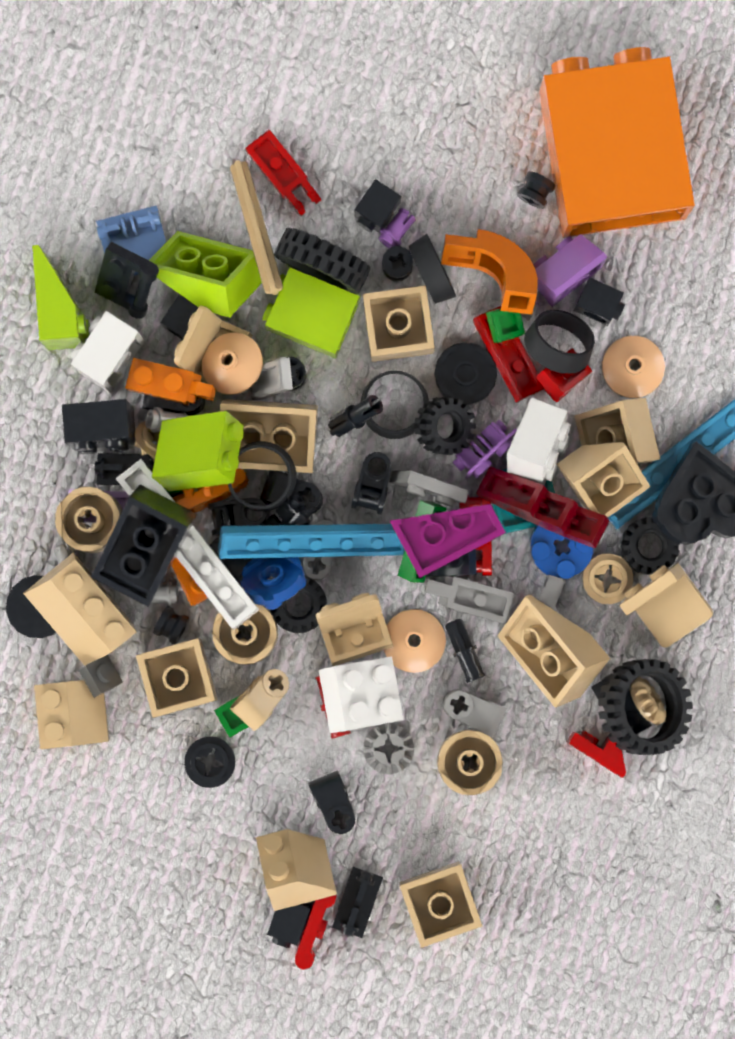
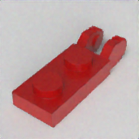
M270 129L245 148L246 153L282 198L287 199L300 217L306 213V210L301 201L292 193L301 186L307 197L314 204L321 201L318 193L308 182L307 175Z

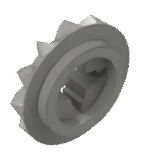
M393 723L380 724L374 727L365 738L363 745L364 757L367 763L377 772L383 774L398 773L404 770L413 758L414 743L412 737L400 725ZM388 734H390V740H392L393 745L403 747V750L392 753L391 763H388V758H386L384 752L374 751V748L385 745Z

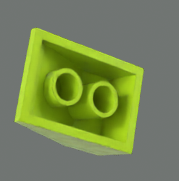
M177 231L149 259V261L159 267L157 279L197 307L202 305L215 314L229 318L262 283L253 250Z
M32 245L39 341L48 350L76 348L80 342L85 343L91 334L89 332V319H86L85 314H82L45 252L39 245Z

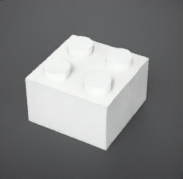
M106 311L102 317L98 315L90 325L89 332L91 334L86 342H80L72 352L71 358L74 360L71 365L79 374L111 394L145 341L137 330Z
M531 398L507 452L508 473L545 485L546 480H553L558 467L556 465L559 453L564 454L570 439L568 433L571 424L567 423L568 411Z
M392 657L319 670L330 733L403 720Z

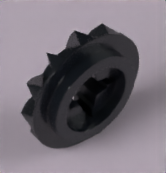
M218 737L200 738L192 743L186 752L184 760L186 773L199 786L206 788L218 787L227 782L235 770V754L230 745ZM214 748L215 760L224 766L212 767L211 771L208 772V776H206V764L198 760L197 757H208Z

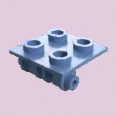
M157 205L96 221L97 232L102 242L104 254L112 241L149 260L166 243Z

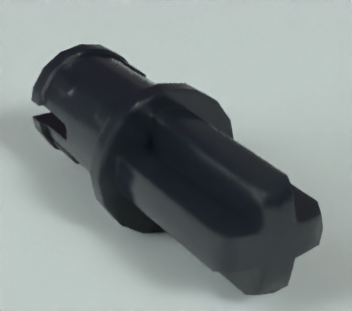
M370 395L357 405H349L344 413L329 422L330 434L341 437L354 428H362L365 425V421L383 411L381 400L372 405L371 403L376 401L378 397Z
M456 619L447 623L445 628L455 650L453 656H457L466 682L469 683L486 676L474 650L477 646L472 645L463 620Z

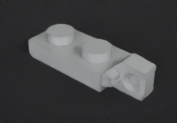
M445 576L444 583L428 579L424 591L425 593L440 596L438 604L445 606V608L503 624L508 622L515 593L458 577L451 578Z

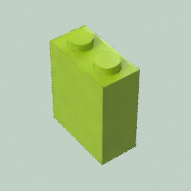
M289 267L286 275H280L283 289L278 292L275 303L269 302L262 320L267 321L265 324L266 330L336 359L360 303V296Z
M228 411L162 420L151 478L168 491L234 483L236 469L239 464L238 456L241 440L243 439L244 425Z

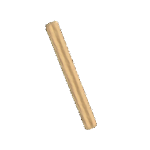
M237 160L234 162L235 164L231 165L230 171L264 292L277 295L283 289V284L249 165L246 161L241 162Z

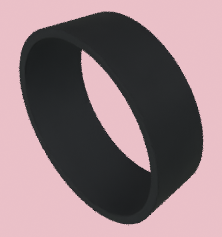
M428 234L410 244L408 247L434 303L457 297Z
M547 310L539 314L526 331L524 341L529 354L542 366L559 373H576L588 365L595 344V337L591 328L576 315L562 310ZM553 325L571 332L582 342L586 351L582 353H566L552 347L543 339L538 326Z
M387 371L377 375L366 385L361 396V402L367 399L369 389L379 378L389 374H401L411 378L419 386L423 395V408H426L424 403L429 401L427 391L422 383L411 374L402 371ZM372 418L365 421L374 433L388 439L408 437L415 433L414 429L420 428V424L414 423L402 430H388L376 424Z
M266 441L252 442L240 448L239 456L254 448H265L277 453L283 459L288 469L289 480L285 492L274 503L265 506H255L241 500L235 493L232 484H228V488L235 500L242 506L253 511H270L281 506L292 495L297 480L296 467L290 455L280 446Z

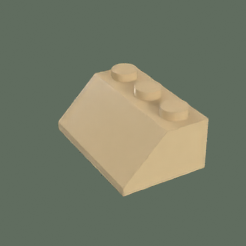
M223 399L220 403V412L228 411L244 425L240 448L257 441L274 443L290 455L295 464L296 472L313 473L318 405ZM250 449L238 457V468L288 472L283 459L269 449Z
M73 552L27 589L24 595L84 665H87L113 652L136 633V629L131 620L100 583L91 577L92 574Z

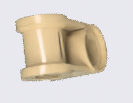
M278 669L269 670L264 675L258 676L235 700L230 710L253 731L257 730L270 717L275 706L289 689L288 677Z

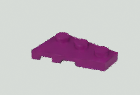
M491 504L390 521L419 578L506 533Z

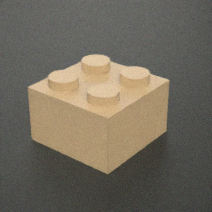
M426 285L363 294L371 362L434 354L435 346Z
M197 638L136 655L152 718L218 700L201 639Z
M460 861L399 882L421 948L482 927Z

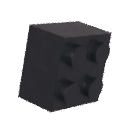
M126 399L62 404L64 442L74 451H78V454L97 453V448L102 447L110 448L111 452L129 450L128 445H135L134 409Z

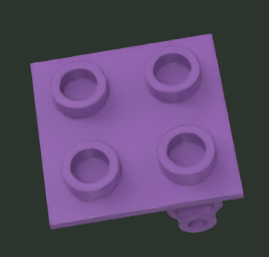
M502 421L491 422L481 434L493 447L478 434L476 438L487 449V452L484 454L473 441H470V446L481 458L468 447L464 448L463 452L456 454L455 457L457 459L452 463L459 471L466 468L468 471L465 476L466 480L472 475L477 479L490 467L492 462L489 459L495 453L501 457L509 450L517 430L514 429L506 435L504 431L507 430V427Z

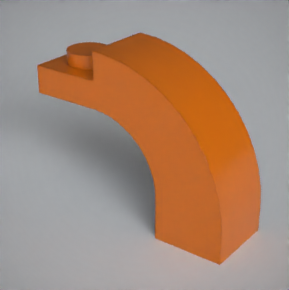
M477 229L476 238L445 234L441 265L472 268L489 274L497 281L501 289V311L532 315L538 289L537 273L531 259L517 244L502 235L482 229Z

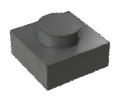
M108 655L79 669L94 698L123 683Z

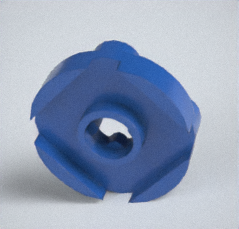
M537 525L530 537V552L535 565L543 573L557 578L569 579L582 572L588 566L593 556L592 547L568 539L567 546L570 548L567 553L561 552L558 555L554 553L556 551L554 542L556 540L563 541L566 537Z
M298 557L253 558L243 568V580L240 581L241 587L255 604L264 605L269 610L280 607L282 602L294 596L307 583L303 566Z

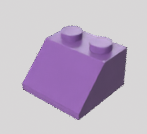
M581 234L575 239L568 236L556 246L557 253L549 259L544 255L533 264L538 278V291L551 307L555 306L586 282L589 277L600 271L607 259L602 250Z

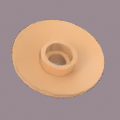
M236 332L223 334L213 340L202 359V373L206 382L213 385L217 392L227 395L239 394L252 387L258 380L263 367V356L258 344L249 336ZM233 356L232 363L225 365L224 361L226 358Z
M626 336L616 340L607 349L602 361V373L605 382L611 390L626 398H640L652 393L661 383L665 372L664 357L660 349L652 341L641 336ZM637 360L640 363V369L637 371L632 370L629 367V362Z
M418 609L405 610L395 615L386 625L393 647L384 650L386 657H392L393 665L398 669L412 673L423 672L433 667L442 657L446 645L445 632L440 622L430 613ZM413 634L418 635L421 640L417 647H412L408 643V638Z

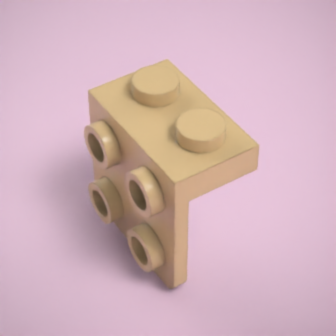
M201 305L197 312L191 315L187 333L184 339L176 346L174 363L181 369L201 375V381L207 383L202 373V359L210 343L227 333H242L250 338L253 335L244 329L222 321L211 310ZM228 356L224 364H231L233 356Z
M676 563L669 569L663 565L649 575L652 581L643 587L640 583L631 587L624 593L626 599L619 605L626 616L636 611L658 643L664 648L671 646L713 616L712 608L679 563Z
M362 593L353 597L351 602L341 605L338 603L328 604L315 614L333 667L393 647L377 594Z

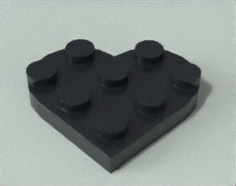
M697 441L691 443L659 493L655 510L652 514L654 523L659 526L667 538L683 545L703 540L711 533L722 538L734 537L735 471Z

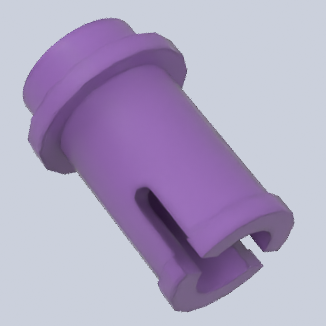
M403 208L398 210V213L386 229L382 228L380 230L381 235L378 239L387 248L400 246L402 244L401 238L416 221L413 215L408 217L410 212Z

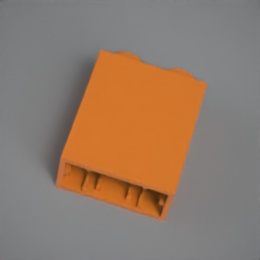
M636 47L614 54V65L590 68L587 57H570L554 62L551 65L552 74L543 76L539 96L553 183L556 185L555 195L562 238L685 220L694 208L695 203L670 56L652 59L650 48Z

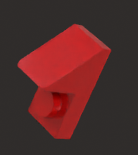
M571 348V349H570L569 351H567L566 353H577V352H576L573 348ZM588 365L576 373H559L545 368L536 378L542 384L546 393L555 402H559L590 375L593 370Z
M583 730L580 735L576 732L571 733L566 741L568 744L617 776L624 778L626 768L622 750L616 747L617 743L611 742L607 737L599 748L596 746L599 740Z

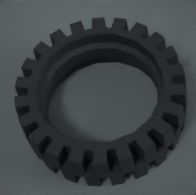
M286 228L274 253L277 259L289 267L356 295L360 293L371 269L365 261L354 256L351 252L343 250L341 247L333 245L325 239L322 240L318 236L310 235L305 231H299L295 228Z
M655 659L628 661L622 663V666L614 668L612 670L614 674L606 677L605 681L609 685L602 686L600 693L604 694L605 698L598 699V706H604V711L598 712L599 719H606L607 721L601 725L603 731L611 732L607 737L611 742L617 743L616 747L620 750H626L627 753L637 755L665 753L664 751L674 749V744H680L683 740L680 735L687 734L689 728L684 723L691 722L692 715L687 714V709H693V702H686V698L691 696L690 689L682 688L687 684L684 677H677L680 672L676 668H670L671 665L669 663L660 662V660ZM640 676L651 677L658 683L664 693L666 703L665 722L662 724L659 732L648 739L641 738L632 731L627 722L624 708L626 693L631 683Z

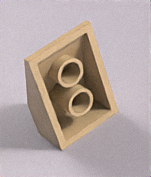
M532 595L525 596L498 634V638L555 708L580 698L610 660V657L591 634Z

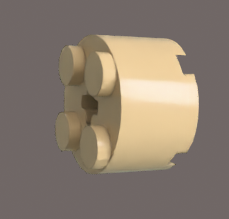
M95 487L77 488L70 492L58 505L55 514L56 529L61 538L72 548L86 553L103 552L123 509L117 499L103 490ZM90 513L97 517V521L92 523V528L84 524V519L89 518Z
M255 604L259 611L241 624L245 627H253V630L250 632L252 638L249 641L246 638L239 639L238 635L241 633L239 627L233 630L220 613L217 614L213 624V642L218 652L224 658L237 664L250 665L264 660L271 654L277 643L278 626L271 612L263 605Z
M476 730L458 731L450 735L439 749L437 756L439 774L445 784L459 794L477 795L486 792L497 783L502 773L501 751L496 742L482 732ZM475 754L477 756L475 758V763L478 764L475 769L469 767L467 770H464L462 767L465 763L461 760L464 755L470 757Z

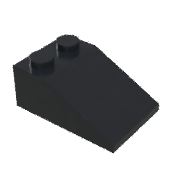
M139 484L129 496L91 577L149 607L184 543L197 514Z

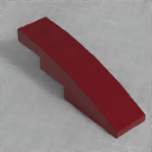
M491 466L476 491L477 496L516 516L594 549L597 547L610 522L607 516L582 508L573 499L547 491L543 484Z

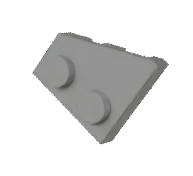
M393 470L389 483L407 488V492L424 497L425 494L435 496V502L453 507L454 502L465 503L469 493L466 489L412 470Z

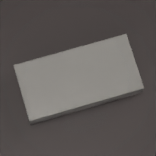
M278 358L263 364L258 380L250 387L252 400H263L293 389L290 358Z

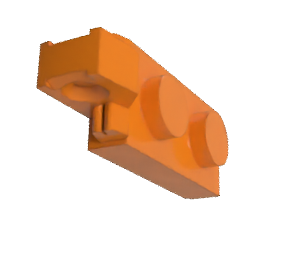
M137 358L132 360L125 386L126 390L186 405L188 403L195 404L196 397L213 401L216 393V388L213 385L202 383V376L192 371Z

